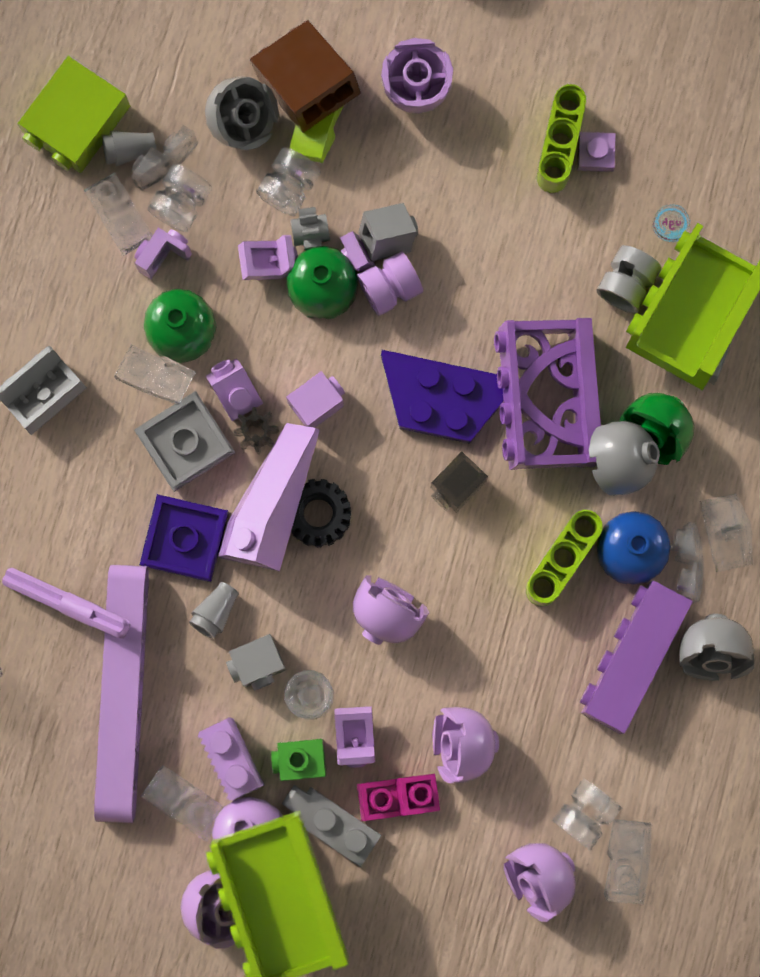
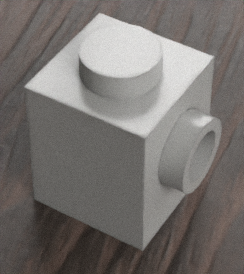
M404 203L363 212L358 233L370 260L376 261L391 257L400 251H403L404 254L410 253L414 239L418 235V226L414 216H409Z
M271 634L229 651L232 660L226 662L234 683L241 680L244 687L252 685L254 691L274 683L272 676L286 670Z

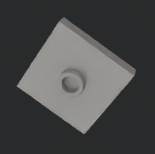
M196 391L134 429L173 492L235 454L232 446Z

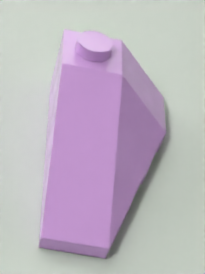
M286 423L227 522L218 553L219 558L280 571L320 432L319 429Z

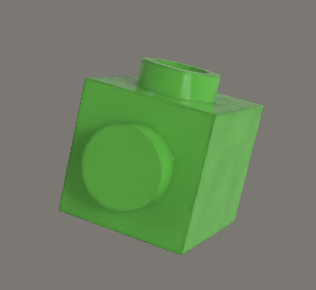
M323 739L277 743L278 751H271L273 774L280 773V781L327 777Z

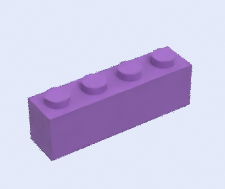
M654 580L647 587L640 585L631 601V605L636 608L630 620L623 618L614 634V637L619 641L613 653L606 650L597 667V670L602 672L596 685L589 683L582 695L580 703L585 705L581 714L619 734H625L693 602L692 600Z

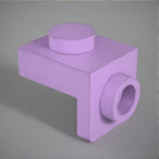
M158 227L149 241L144 240L135 253V259H137L135 265L138 271L152 279L170 250L185 260H189L192 253L189 246L186 245L188 240L172 229L167 233Z
M283 235L276 241H243L238 245L243 280L283 279L293 269L295 259L298 256L297 250L292 244L291 235Z
M237 359L219 362L211 369V373L206 375L208 382L231 421L263 404L246 371Z
M372 706L335 709L338 765L359 768L374 763Z

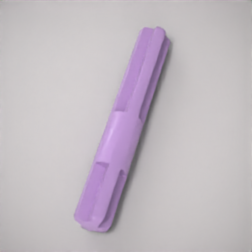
M7 569L5 576L2 578L4 586L119 639H123L130 628L129 620L17 569Z

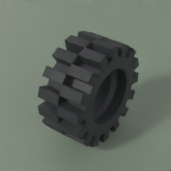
M310 479L308 483L304 484L291 532L297 540L302 541L307 546H330L336 540H340L350 526V502L345 492L334 482L331 484L326 479H321V481ZM324 500L332 507V518L325 526L314 527L306 522L304 510L311 501Z

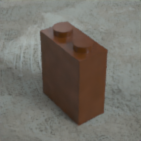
M309 20L291 29L286 35L250 58L260 83L266 84L271 88L277 103L302 133L361 94L352 69Z

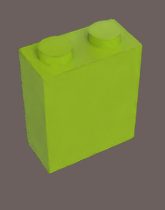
M67 56L17 124L24 134L22 139L29 146L37 151H40L43 147L53 154L51 159L57 165L67 171L72 167L79 173H82L102 146V136L110 135V131H113L128 111L130 104L125 93L70 56Z

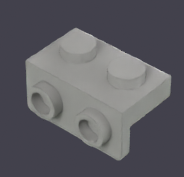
M47 346L0 386V400L29 434L32 435L86 389V386L64 363L53 348Z

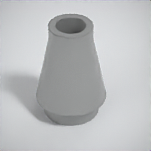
M110 131V135L102 136L107 164L115 163L117 167L141 157L156 154L153 132Z
M220 582L218 587L191 612L193 617L189 624L201 634L214 639L217 633L223 632L234 601L239 595L238 591L230 585Z

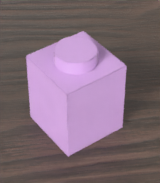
M321 371L286 396V399L304 426L315 428L344 407L341 396L345 392L333 376L327 379Z

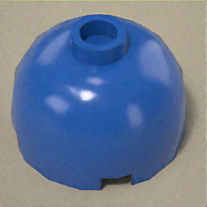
M631 511L618 514L605 524L597 540L599 564L608 576L619 583L632 585L647 583L662 572L669 560L671 545L668 533L660 521L646 513Z

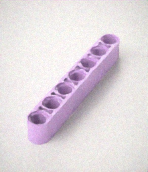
M110 565L106 610L129 620L130 628L123 639H119L106 632L104 634L94 804L96 822L134 823L149 588L148 566Z

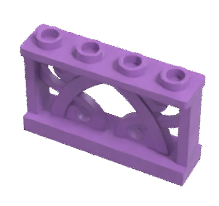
M592 318L538 321L506 320L498 328V331L495 332L494 347L496 353H500L501 367L497 369V384L499 389H503L504 403L500 404V421L502 425L506 424L507 439L503 440L502 453L504 460L509 463V470L562 467L591 468L597 466L596 457L590 458L589 456L591 436L595 429L601 426ZM544 334H568L569 341L551 348ZM524 335L533 337L540 344L543 354L539 356L533 346L526 344L525 347L529 352L528 356L520 357L516 350L517 339ZM558 360L560 369L566 363L571 365L572 374L568 377L563 376L559 372L555 361ZM546 367H548L550 375L558 384L565 388L573 389L574 397L565 401L557 408L552 420L545 416L527 395L535 378ZM518 368L525 370L520 378L518 376ZM567 410L572 411L575 414V423H569L566 418L564 420V427L560 426L564 412ZM522 414L528 419V421L522 423ZM530 432L534 434L535 442L533 445L539 443L543 439L544 434L550 436L546 450L539 455L529 453L524 447L523 437L525 433ZM558 441L578 447V454L553 455Z

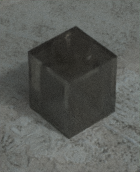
M461 451L431 482L430 488L434 491L431 497L444 510L447 511L451 507L457 513L487 482L488 476Z

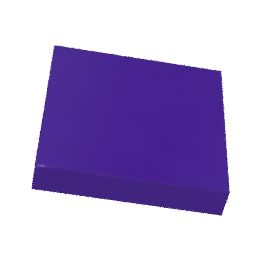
M157 494L139 565L212 583L229 511Z

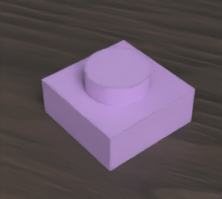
M580 132L578 140V170L613 172L615 168L616 133Z
M351 231L340 238L345 247L341 252L348 257L357 271L363 272L370 267H375L358 234Z

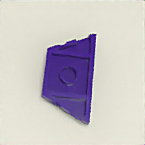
M382 350L381 360L399 429L470 444L504 401L503 389H499L497 384V374Z

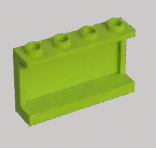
M697 223L691 233L684 230L674 250L680 253L676 260L668 258L658 275V277L663 279L661 286L658 288L652 285L642 303L648 307L644 315L636 313L626 330L632 336L625 348L703 391L760 291V260L754 266L700 236L703 225Z
M300 811L212 840L210 844L211 851L206 853L211 873L213 875L219 873L223 888L218 890L220 901L225 912L230 910L232 912L236 925L231 926V933L237 949L242 947L248 961L243 963L246 977H300L332 966L333 970L348 965L349 956Z

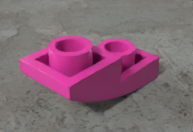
M435 773L357 784L361 821L440 811Z

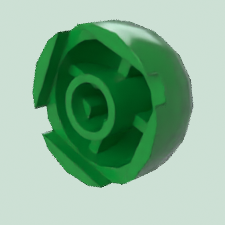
M328 246L307 249L296 257L294 267L287 275L288 295L295 308L305 316L333 319L345 313L355 301L358 289L357 271L348 257L338 249Z
M173 289L161 293L152 300L145 312L143 328L148 344L157 355L167 360L185 363L196 360L208 351L216 333V322L213 311L204 298L190 290Z
M648 393L639 397L627 407L619 420L638 424L651 435L659 448L658 464L669 465L672 460H676V463L680 461L688 450L694 436L693 418L684 403L677 397L663 393Z

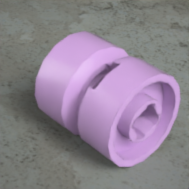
M403 251L385 259L382 270L375 266L357 274L358 282L368 302L378 316L392 310L397 305L398 297L406 302L423 293L420 279Z

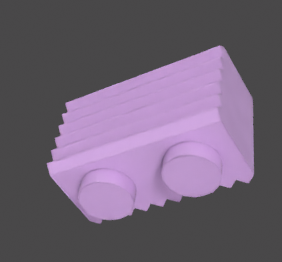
M229 717L199 732L198 737L202 738L201 744L205 745L204 751L209 752L207 758L212 759L211 765L215 766L214 772H217V778L221 779L220 785L225 787L223 792L228 793L226 799L231 801L238 799L264 786L263 780L233 718Z

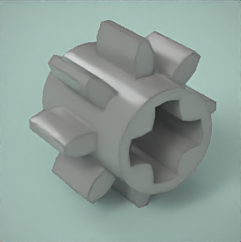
M315 207L298 209L300 218L290 220L294 246L304 245L305 250L322 247L321 242L330 241L326 214L317 215Z

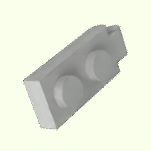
M294 785L282 802L293 813L301 812L307 831L360 867L382 836L312 787L306 793Z

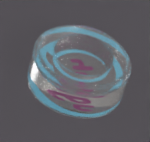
M668 204L661 207L653 220L655 234L666 242L679 241L684 230L688 231L690 227L689 214L683 207L676 204Z

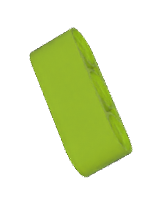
M574 84L561 86L557 90L552 104L537 171L538 185L548 193H557L566 187L573 165L586 106L585 92ZM564 100H570L578 108L573 111H567L561 107L560 103ZM563 133L569 137L570 142L558 144L553 140L552 136ZM557 167L562 171L563 175L559 178H551L546 174L545 169Z
M591 510L576 512L526 584V596L532 604L537 606L551 604L571 579L602 532L601 518ZM581 519L589 521L594 528L593 535L590 537L580 536L575 530L576 521ZM560 549L568 550L573 556L572 566L567 568L560 567L554 560V553ZM545 579L551 583L553 593L550 597L541 598L535 594L533 584L536 580Z

